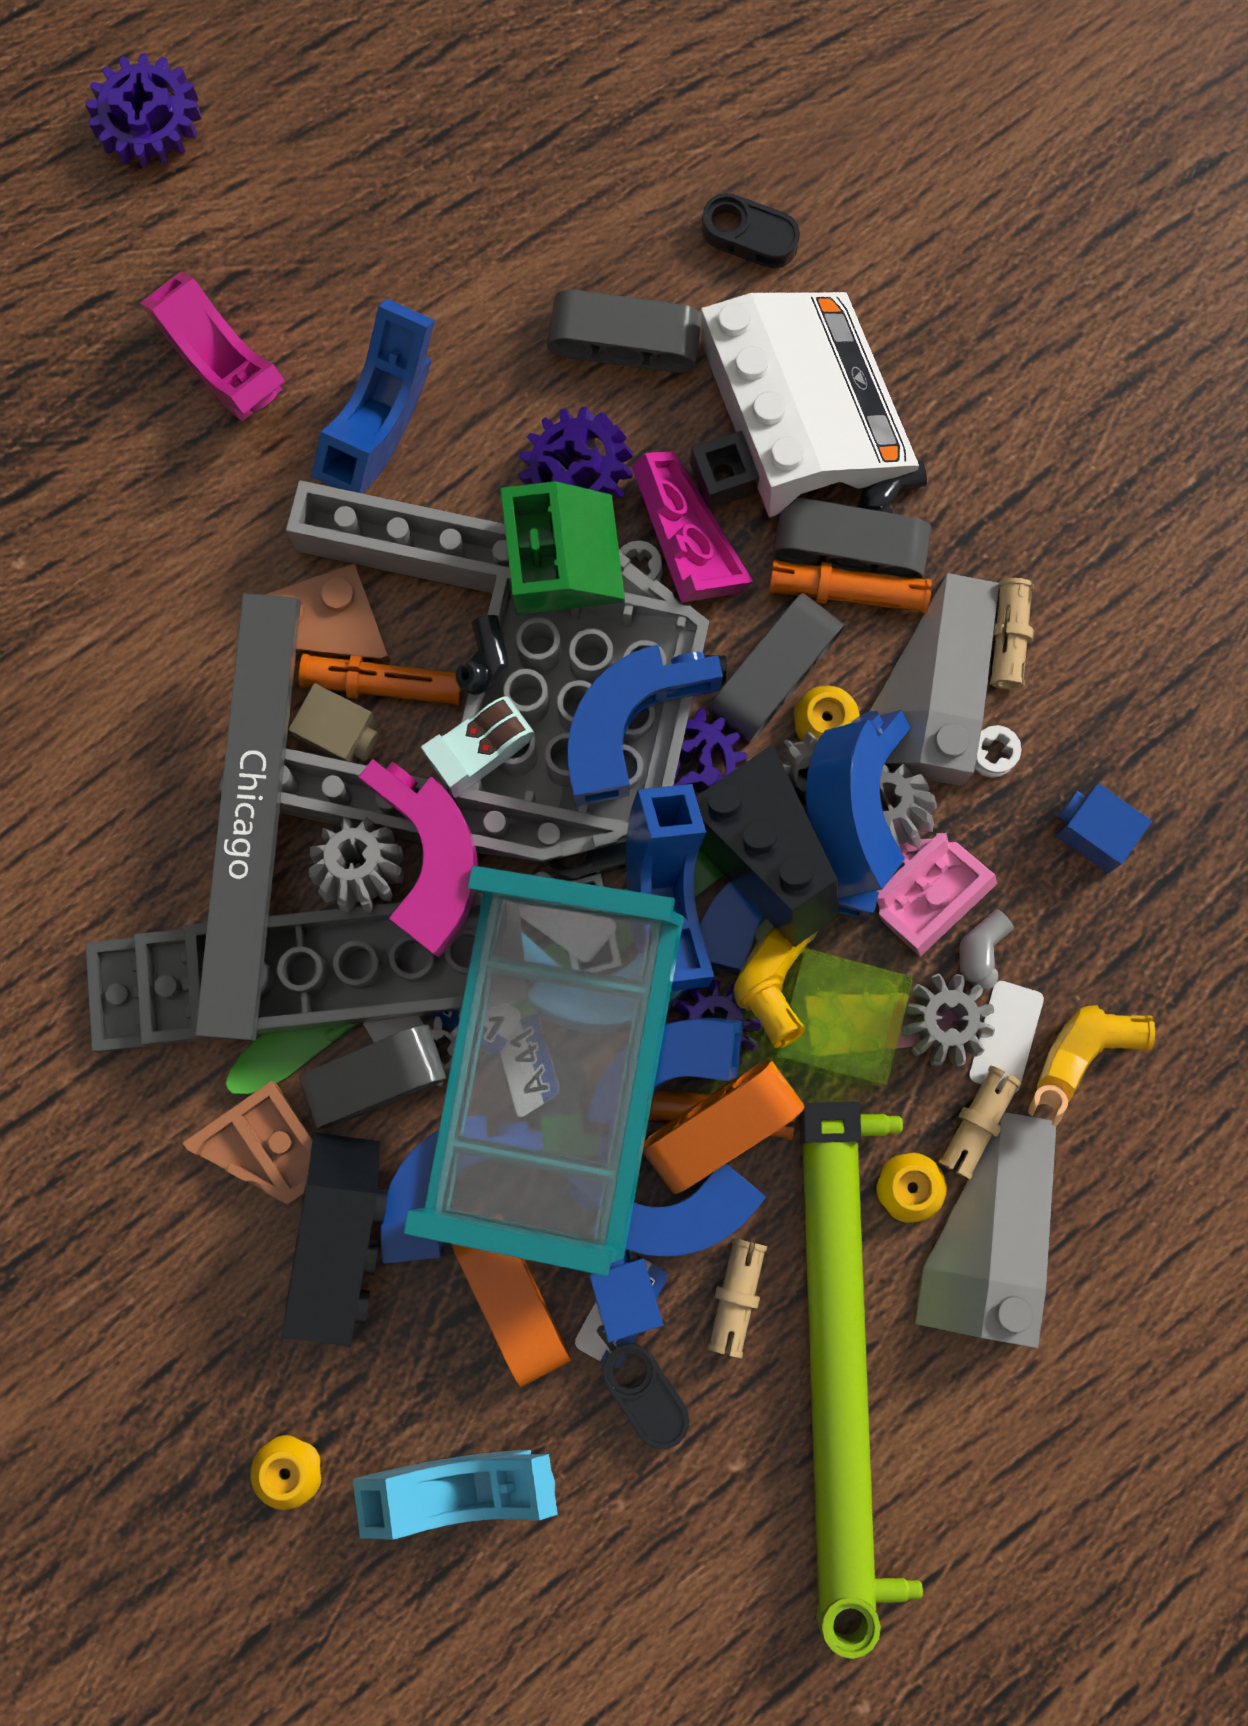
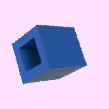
M1097 783L1085 795L1077 790L1058 814V817L1065 821V823L1055 836L1105 872L1110 873L1123 864L1152 823V820Z
M625 1250L624 1259L611 1263L609 1275L603 1276L587 1272L608 1342L664 1326L643 1257L639 1256L631 1259L629 1251Z

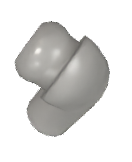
M995 909L962 938L959 945L960 972L964 976V980L970 982L972 987L980 985L983 991L992 988L998 980V971L994 968V946L1014 930V926L1008 917L998 909Z

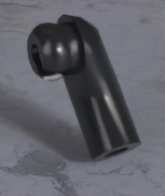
M917 461L919 464L918 471L867 486L861 494V505L865 506V509L893 514L891 502L895 499L898 492L927 485L924 463Z
M497 615L481 616L471 622L478 651L466 663V666L460 664L456 670L455 678L458 686L473 695L489 691L508 666V655Z

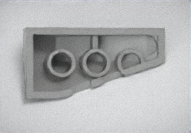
M947 573L928 607L927 613L923 615L869 711H877L879 715L902 710L911 727L884 763L888 766L890 773H894L904 763L910 768L912 776L922 774L926 780L962 787L974 774L983 724L999 583Z
M1004 1112L998 1123L1002 1130L997 1138L991 1136L972 1173V1178L967 1181L956 1204L950 1210L946 1218L947 1222L933 1250H930L922 1266L914 1324L1038 1348L1047 1283L1056 1126L1051 1125L1052 1120Z

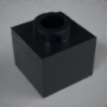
M742 431L691 447L690 465L707 508L711 509L757 493L760 477ZM719 472H726L731 477L716 481L714 475Z

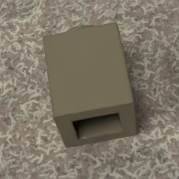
M316 683L313 684L288 729L297 743L325 757L356 764L359 759L366 761L379 739V732L375 731L378 724L372 712Z

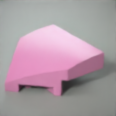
M936 833V836L932 839H921L919 849L908 842L901 844V852L905 858L885 887L877 891L879 892L877 903L881 921L919 957L997 885L995 874L957 842H949L946 833Z

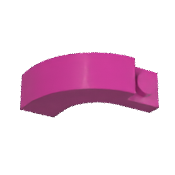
M180 271L140 302L187 365L212 394L241 422L255 411L267 406L276 397V394L283 390L280 385L285 380L274 364L255 354L237 336L193 277Z
M372 759L358 777L368 788L415 825L423 846V865L419 879L389 919L440 958L466 922L476 891L468 888L472 866H478L476 847L471 830L452 797L432 776L416 794L413 789L418 782L394 762H391L385 769Z

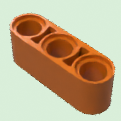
M767 1059L654 1132L645 1140L643 1154L671 1193L677 1194L691 1187L787 1125L802 1112L805 1106L772 1059Z
M501 1213L492 1216V1218L505 1220ZM451 1244L500 1350L520 1387L572 1362L567 1347L524 1259Z

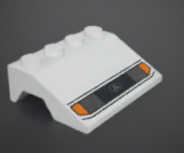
M847 292L749 293L701 308V344L735 431H742L760 477L758 490L769 517L780 514L800 494L837 482H843L861 489L884 480L918 471L919 464Z

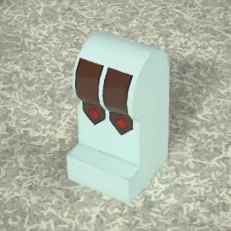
M505 696L490 703L472 719L469 720L468 718L441 737L438 734L422 745L421 749L428 763L455 799L522 749L532 739L535 732L511 699Z

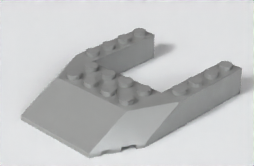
M299 480L286 532L296 552L492 593L488 615L498 616L508 655V666L489 691L477 695L468 693L462 722L468 718L469 720L472 719L479 711L495 700L508 696L535 733L522 749L455 799L443 782L437 781L452 797L471 830L476 853L545 862L626 842L630 812L637 790L667 787L674 784L693 696L653 705L636 717L630 725L623 741V753L630 783V795L628 797L577 807L574 804L568 766V740L573 717L580 701L593 682L607 668L633 652L659 644L663 666L672 664L671 660L681 654L690 652L703 653L709 620L691 606H686L678 601L668 588L657 580H651L632 565L630 559L620 551L625 595L624 603L516 615L505 525L503 523ZM286 748L279 813L341 826L342 819L345 817L351 821L353 828H357L367 816L373 820L376 830L386 826L392 831L394 838L422 844L415 825L368 788L358 777L366 768L365 765ZM222 773V777H221V781H220V785H219V790H220L221 792H222L223 773ZM412 776L418 782L413 789L417 794L428 779Z

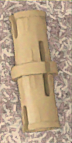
M1005 578L999 582L997 623L994 624L992 639L995 645L990 685L1000 689L1014 690L1025 686L1024 672L1027 644L1033 641L1034 633L1033 628L1029 626L1031 596L1034 584L1030 580L1023 578Z
M992 1065L989 1066L988 1073L970 1107L962 1108L958 1116L962 1122L943 1157H940L938 1161L939 1164L951 1170L956 1165L962 1151H964L965 1156L955 1173L968 1180L972 1178V1173L991 1136L997 1138L1002 1130L998 1123L1017 1088H1020L1022 1084L1019 1079L1010 1074L1009 1077H1006L997 1094L995 1090L1005 1071Z
M732 1238L733 1244L723 1287L717 1286L715 1298L720 1299L707 1349L720 1354L728 1353L729 1356L742 1358V1349L752 1308H758L760 1297L755 1296L764 1254L768 1246Z

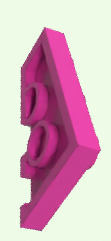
M675 451L644 453L631 465L681 603L738 594L753 582L712 512L707 508L704 499Z

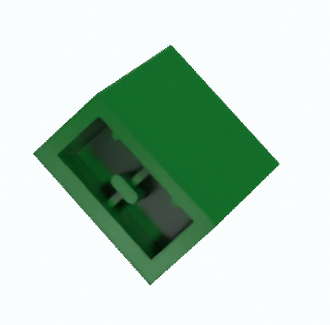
M557 481L500 488L516 615L625 602L611 494Z

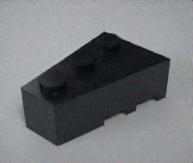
M773 745L696 796L706 830L699 850L794 947L839 916L837 877Z
M313 1132L309 1169L302 1201L303 1205L292 1264L282 1338L351 1346L354 1324L365 1325L370 1290L361 1289L363 1274L374 1275L379 1241L370 1240L372 1224L383 1225L388 1190L378 1189L380 1141Z

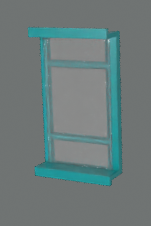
M472 866L468 888L482 893L483 896L425 1208L408 1210L404 1234L607 1276L609 1275L611 1263L622 1260L625 1256L684 916L673 911L675 899L671 897Z

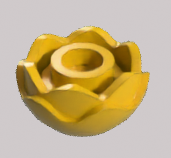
M830 685L818 686L806 692L796 703L793 712L795 730L799 739L804 741L806 733L811 732L816 737L817 742L825 730L850 724L860 716L858 706L852 696L845 690ZM829 713L832 716V720L825 721L822 715Z
M920 1153L901 1154L889 1159L882 1168L876 1186L877 1197L880 1203L894 1219L905 1223L925 1221L934 1216L942 1207L947 1191L946 1180L942 1170L932 1159ZM911 1182L917 1185L915 1193L908 1191L907 1187Z
M290 1435L278 1436L258 1450L251 1465V1484L255 1494L264 1504L278 1510H292L302 1506L317 1493L321 1485L320 1456L317 1450L311 1444ZM283 1468L290 1471L288 1479L281 1477L280 1472Z

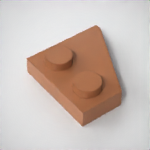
M355 563L264 594L299 598L301 608L296 654L300 655L304 652L316 653L320 657L341 659V656L350 657L355 655L362 656L365 659H372L373 663L380 664L390 661Z
M270 1081L183 1142L188 1151L209 1160L225 1169L226 1172L245 1182L251 1183L287 1205L293 1204L304 1195L313 1136L275 1081Z

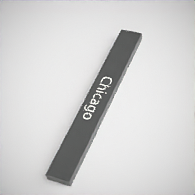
M243 593L195 1036L256 1041L301 602L298 597Z

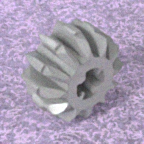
M904 763L894 773H890L888 766L884 764L880 778V799L886 823L900 850L901 844L906 842L919 849L921 843L919 833L933 832L934 821L932 814L937 809L935 796L928 792L930 788L922 774L912 776L910 768Z
M366 816L357 828H353L351 821L343 817L341 822L342 831L335 834L333 831L323 828L321 836L326 845L310 847L309 855L315 864L309 868V877L314 885L319 886L318 893L324 902L329 904L337 900L340 910L345 911L347 914L356 902H360L363 910L371 913L373 908L371 899L379 896L382 900L391 902L393 894L388 885L403 883L404 874L399 865L404 862L405 856L401 846L393 844L395 841L394 835L386 826L376 830L373 820ZM359 862L361 866L355 869L353 864Z
M935 974L929 978L930 991L920 984L911 989L910 992L918 1004L905 1003L901 1006L900 1012L903 1015L916 1019L915 1023H910L901 1028L902 1036L909 1037L918 1033L921 1040L913 1046L911 1051L915 1056H918L931 1047L930 1060L932 1066H941L946 1059L947 1053L955 1067L962 1066L966 1063L965 1050L975 1057L980 1056L985 1051L982 1043L976 1036L989 1038L994 1035V1027L980 1022V1018L994 1013L993 1005L985 1004L977 1007L974 1001L982 995L983 988L980 985H976L968 990L966 994L963 993L965 983L963 975H954L947 988L943 977L940 974ZM952 1010L958 1017L952 1024L958 1025V1030L950 1028L945 1032L941 1030L937 1025V1021L941 1020L942 1016L936 1015L937 1011L944 1013Z

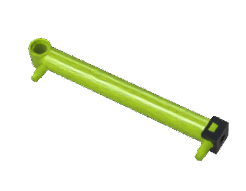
M860 1102L803 1103L805 1107L799 1114L800 1144H803L818 1577L816 1618L821 1634L830 1649L841 1657L854 1659L863 1657L872 1651L879 1640L881 1626L876 1612V1603L906 1602L907 1600H919L923 1597V1587L919 1580H906L905 1578L875 1579L858 1142L862 1141V1136L899 1134L903 1130V1121L900 1116L860 1114ZM851 1608L862 1613V1622L855 1632L845 1635L839 1634L833 1629L834 1620L842 1610Z

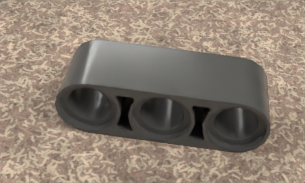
M563 290L556 293L554 297L547 347L554 354L570 359L672 373L689 372L696 365L701 331V313L690 306L581 290Z
M796 498L779 514L773 555L781 561L796 564L820 566L822 561L832 563V568L924 579L932 528L928 522L910 516L812 499Z
M802 593L719 691L710 704L708 711L717 718H724L727 726L738 732L749 743L753 742L828 652L844 630L845 624L805 593Z
M422 1025L396 1033L299 1076L315 1130L354 1119L447 1080L429 1025Z

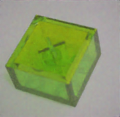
M805 948L798 958L787 1003L806 1029L803 1035L796 1039L795 1042L781 1048L780 1046L778 1049H775L772 1060L876 1089L886 1086L913 977Z

